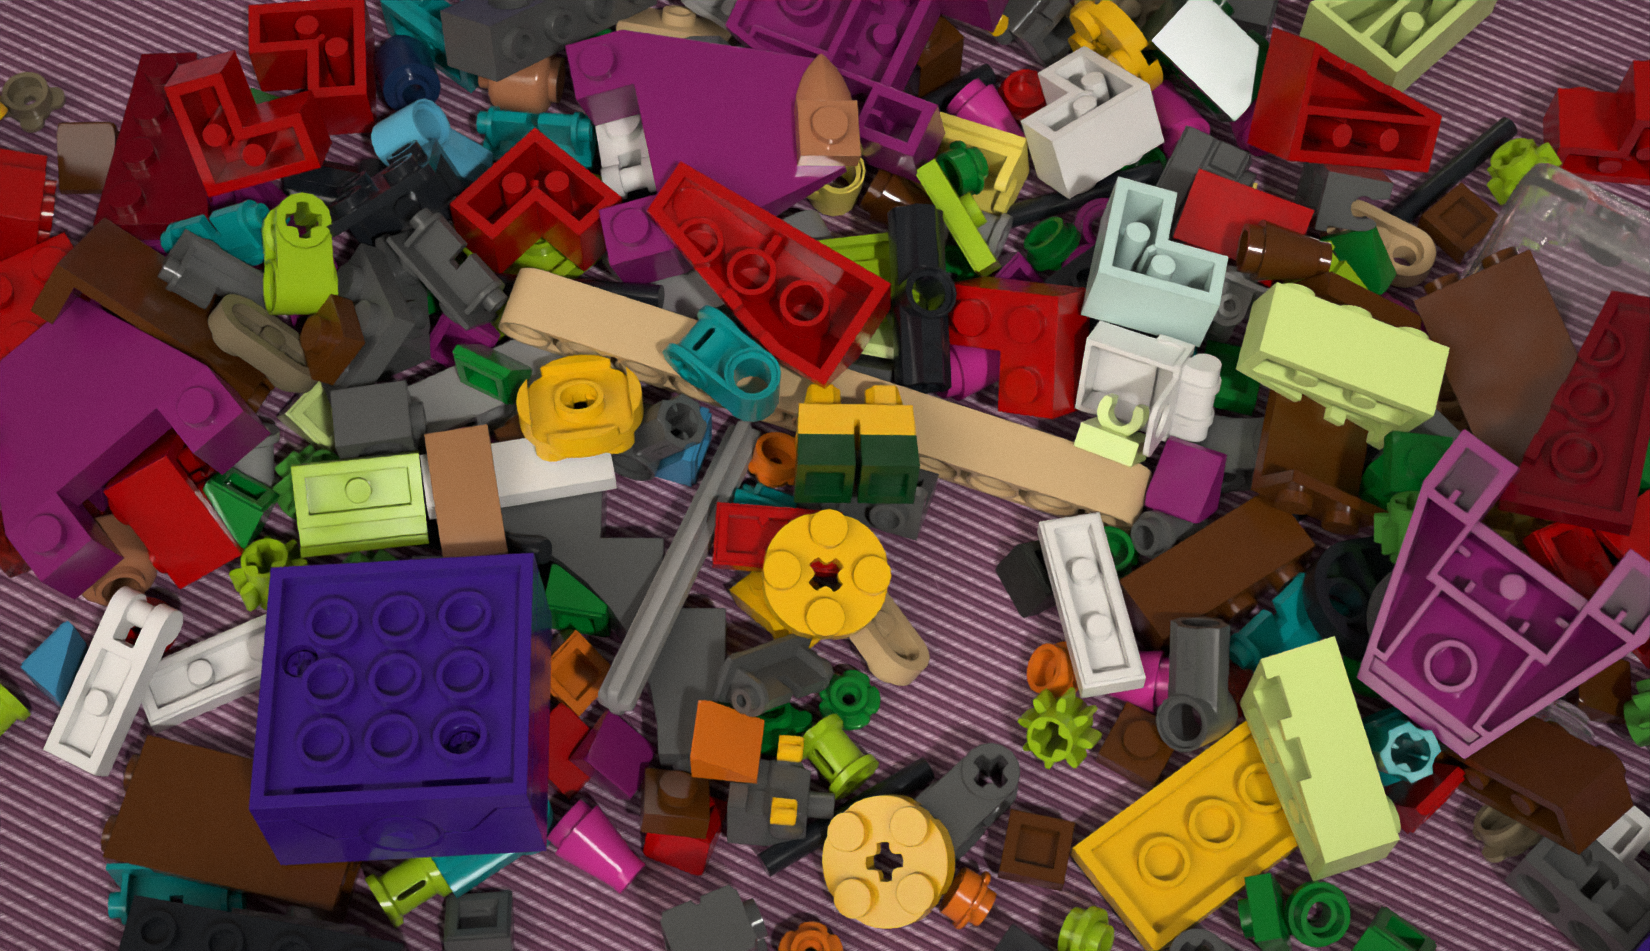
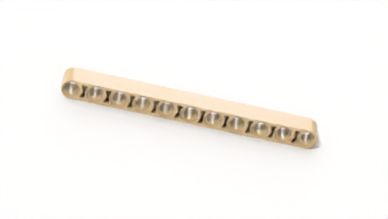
M522 268L519 270L498 325L500 331L506 336L523 344L563 357L599 355L609 358L611 360V368L627 375V367L635 373L640 382L677 394L682 393L687 397L724 408L702 389L691 385L677 374L667 363L662 353L669 343L678 344L698 320L536 268ZM749 337L759 346H761L756 339ZM778 362L781 370L779 404L770 416L761 421L796 432L799 403H804L808 386L815 383ZM846 369L831 383L840 389L841 404H864L866 389L871 388L873 385H895L899 390L903 405H913L920 469L937 473L940 479L1060 518L1100 512L1104 527H1116L1125 531L1128 535H1131L1133 524L1143 513L1146 493L1153 473L1142 464L1129 467L1073 446V441L850 369ZM752 376L743 378L736 384L740 390L753 394L762 392L768 387L764 380Z

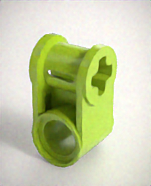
M303 192L291 194L278 206L269 211L263 220L261 231L264 253L263 296L269 315H315L331 294L338 296V277L333 260L332 235L327 228L332 220L327 206L313 194ZM294 215L296 225L306 227L307 232L299 237L296 227L287 226L286 220Z

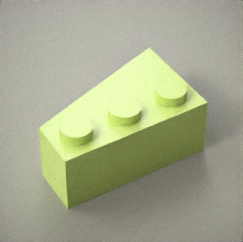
M1314 0L1309 3L1299 36L1317 42L1329 49V52L1365 70L1367 74L1404 92L1489 16L1497 0Z
M1277 282L1253 302L1236 370L1293 402L1301 401L1302 394L1326 407L1323 419L1336 426L1344 425L1345 419H1348L1368 431L1366 443L1381 450L1384 448V436L1392 430L1409 432L1434 416L1450 348L1429 340L1428 335L1421 330L1411 327H1394L1373 319L1371 313L1363 308L1352 305L1339 306L1315 297V293L1303 285L1294 283L1281 284Z
M1335 636L1260 659L1239 704L1312 880L1317 881L1386 858L1400 840L1398 835L1401 831L1400 819L1394 803L1385 794Z

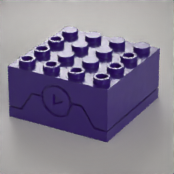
M534 553L271 567L249 811L280 865L547 851L552 614Z

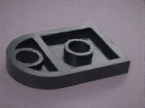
M1374 536L1344 540L1330 546L1308 567L1302 585L1305 610L1315 630L1323 639L1335 636L1340 653L1358 662H1362L1395 566L1390 560V554H1382V544L1374 542ZM1329 594L1337 596L1346 604L1350 617L1344 616L1334 609L1330 602Z

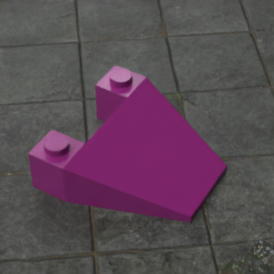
M737 0L725 27L745 48L816 58L819 54L825 55L842 75L852 100H857L861 158L872 166L921 184L916 176L918 173L917 169L933 160L943 140L945 130L937 104L903 92L940 14L994 33L1009 0Z
M623 29L565 45L576 100L595 126L638 114L641 115L657 194L599 210L610 267L623 282L648 284L685 274L694 268L647 213V209L680 161L775 216L847 172L846 166H797L794 115L796 93L803 74L815 58Z
M79 297L74 300L72 305L53 325L46 322L0 361V503L5 535L42 583L74 600L124 559L82 503L173 427L193 454L222 475L271 435V432L240 394L207 365Z
M1463 429L1423 481L1357 675L1360 681L1422 728L1432 730L1439 741L1463 759L1474 754L1640 647L1650 637V562L1629 548L1590 599L1579 593L1482 522L1483 518L1521 469L1466 429Z

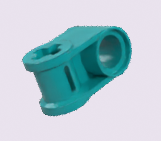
M704 305L697 313L699 321L678 344L669 343L662 353L665 360L684 380L702 389L731 412L733 416L748 422L766 419L775 411L779 404L781 370L778 361L771 353L740 331L725 314L712 306ZM752 376L764 380L768 387L762 392L753 394L740 390L736 384L741 379Z

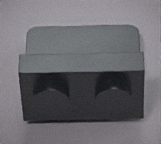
M436 138L423 146H420L417 140H413L387 157L386 160L389 166L371 178L366 171L360 172L336 189L339 197L329 205L331 207L330 216L332 221L327 228L330 230L329 233L332 237L350 229L359 244L363 243L375 247L376 238L384 234L394 236L415 230L410 225V221L424 208H429L433 214L440 212L448 220L452 217L449 204L467 189L468 185Z

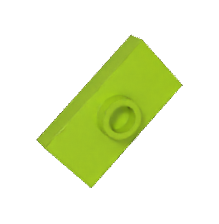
M935 159L918 168L917 178L935 207L943 210V220L974 272L979 276H988L1002 266L979 230V227L988 221L971 193L968 192L959 197L942 167Z

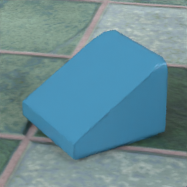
M699 407L701 416L707 423L701 443L661 460L655 477L690 487L696 484L712 439V413H710L709 408Z
M66 621L21 663V669L37 689L61 709L89 647L76 628L69 621Z

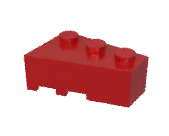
M1273 27L1247 140L1248 144L1287 161L1428 173L1442 115L1396 88L1377 80L1358 66L1328 51L1329 49L1317 42Z

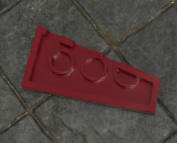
M197 52L141 54L93 227L103 218H106L138 240H160L161 234L173 222L204 214L211 223L209 220L211 216L210 202H213V197L209 198L164 90V86L179 65L199 60Z
M1611 291L1579 350L1570 373L1557 391L1537 434H1534L1519 466L1520 472L1503 492L1498 510L1624 536L1630 535L1650 438V297Z

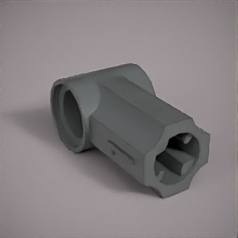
M682 393L653 405L643 402L644 415L640 426L634 432L635 443L623 453L611 454L614 472L632 480L650 481L655 477L661 460L701 443L707 423L701 416L698 402Z
M1203 616L1180 617L1171 620L1168 698L1158 708L1156 724L1162 740L1170 748L1179 752H1191L1227 735L1236 726L1238 718L1237 704L1231 693L1228 692L1230 624L1224 623L1223 619ZM1193 707L1201 717L1202 727L1197 724L1193 717Z

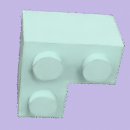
M1118 176L1100 221L1081 315L1156 336L1163 334L1200 347L1220 306L1228 256L1168 240L1177 192Z

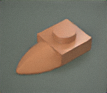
M819 54L803 74L796 93L794 115L797 166H858L861 157L857 100H852L850 91L837 68L825 55Z

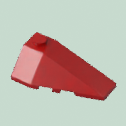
M682 161L677 165L647 209L651 219L767 352L771 353L778 362L823 389H826L859 358L891 309V283Z

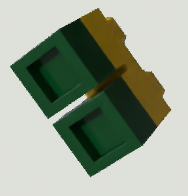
M817 384L808 386L804 403H799L795 436L794 503H851L856 467V450L858 470L856 480L857 503L914 504L920 470L913 405H903L898 388L895 385H873L865 390L864 404H841L840 389L836 388L833 384H830L826 389Z

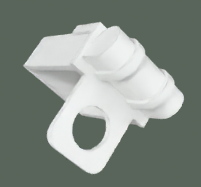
M1100 320L1086 340L1075 409L1097 416L1100 401L1106 395L1113 393L1119 395L1114 408L1115 417L1122 423H1129L1136 406L1140 404L1148 406L1149 419L1140 430L1146 432L1143 455L1147 457L1152 455L1160 441L1166 442L1170 435L1190 442H1200L1207 437L1208 428L1213 423L1215 414L1213 404L1215 395L1219 392L1221 386L1220 371L1222 363L1217 357L1209 354L1193 356L1195 345L1163 334H1160L1155 339Z

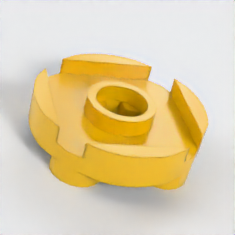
M1081 0L1071 8L1069 18L1075 33L1068 38V42L1073 52L1083 46L1088 47L1150 85L1151 92L1162 84L1163 72L1158 59L1148 66L1146 59L1141 53V50L1149 45L1148 41L1135 23L1114 2L1102 0L1095 4V0Z
M573 355L559 358L540 368L542 377L534 381L529 388L527 379L519 388L516 405L520 428L525 438L534 445L537 456L542 460L557 462L565 458H584L603 453L619 454L630 449L635 443L634 432L640 426L644 415L641 384L635 373L627 367V375L611 368V360L609 358L599 355ZM579 402H586L587 407L583 409H574V404Z
M832 509L800 516L785 525L768 546L761 572L764 601L773 617L784 628L797 636L808 639L813 637L821 640L848 638L865 628L881 609L892 576L885 550L875 534L860 521L844 516L839 511ZM820 561L824 565H828L831 562L836 564L840 569L836 578L842 586L834 592L827 586L821 587L818 591L814 589L809 583L815 575L814 570L810 567V563Z
M903 795L873 796L854 803L845 812L836 815L831 820L823 847L822 867L825 882L833 896L835 907L842 915L847 918L857 919L863 924L874 928H899L925 918L933 911L932 909L938 904L941 896L947 893L955 873L954 846L946 827L939 819H934L928 810L919 806L923 804ZM884 842L889 843L891 853L901 854L903 858V867L893 869L892 880L884 878L882 870L876 869L874 865V856L880 854L881 844Z

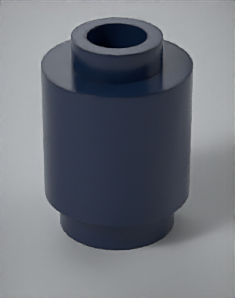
M396 35L385 40L376 53L374 67L387 104L395 111H398L418 99L425 98L435 103L440 94L441 84L428 48L421 41L407 35Z

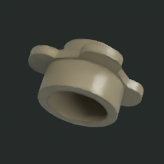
M22 72L6 81L2 89L0 102L8 109L4 118L12 117L20 122L23 131L34 133L44 127L45 120L53 110L64 106L66 97L61 88H50L41 75L34 72ZM35 100L33 104L26 105L28 102Z
M1486 804L1477 812L1472 830L1475 838L1483 841L1485 846L1482 850V855L1486 861L1491 863L1501 862L1507 857L1517 856L1526 851L1530 846L1537 844L1543 837L1541 834Z

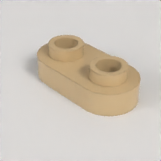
M1359 199L1354 201L1351 205L1352 215L1356 217L1367 216L1376 222L1378 232L1397 273L1390 285L1408 288L1422 283L1429 275L1436 259V247L1431 237L1423 230ZM1328 226L1327 231L1320 230V238L1348 229ZM1393 258H1403L1409 262L1410 266L1401 265L1395 262Z
M839 582L832 588L833 592L842 586ZM888 592L881 609L873 620L861 631L849 637L866 660L872 674L883 682L898 686L909 685L929 664L930 656L926 644Z

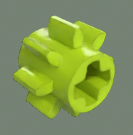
M1516 138L1500 146L1492 155L1490 160L1491 166L1487 168L1492 179L1486 185L1500 205L1510 201L1515 210L1520 208L1523 210L1535 209L1547 203L1555 195L1558 188L1557 182L1562 179L1557 168L1562 162L1548 142L1538 147L1533 139Z
M267 535L264 539L257 540L244 549L241 555L242 568L230 571L229 576L236 591L240 592L239 594L248 611L251 612L258 606L267 611L271 567L307 566L309 563L307 559L301 558L297 541L291 540L284 545L278 540L271 539L270 535Z
M1070 687L1063 696L1054 698L1053 694L1046 688L1033 699L1034 708H1029L1018 719V723L1028 729L1027 742L1022 748L1024 751H1032L1035 756L1043 760L1046 769H1050L1056 762L1064 759L1072 768H1077L1087 757L1086 749H1092L1102 738V733L1092 728L1093 714L1098 708L1096 705L1088 706L1082 699L1076 697V691L1073 687Z

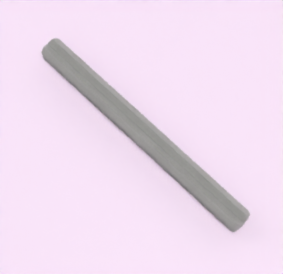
M740 420L736 425L728 427L598 691L599 704L609 708L612 714L622 715L625 711H631L635 708L713 544L717 502H733L737 488L739 489L748 471V465L752 460L756 442L761 437L760 431L752 428L748 421Z

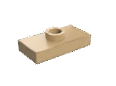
M671 5L664 7L663 10L648 8L627 19L619 20L616 24V31L623 29L683 39L689 36H721L731 46H735L737 43V39L727 30L710 19L696 16L695 12L685 6Z

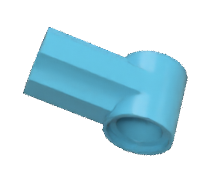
M425 98L418 99L381 120L372 129L371 139L374 150L380 160L387 166H389L386 160L387 157L403 145L417 140L420 146H423L434 138L437 139L468 187L493 165V152L450 128L449 121L442 109L433 101Z

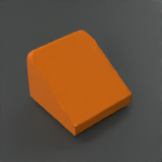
M576 629L561 630L552 639L550 700L556 705L563 702L579 717L598 697V691L611 665Z
M698 700L690 755L691 776L757 784L765 720L749 717L737 712L735 709L713 701Z

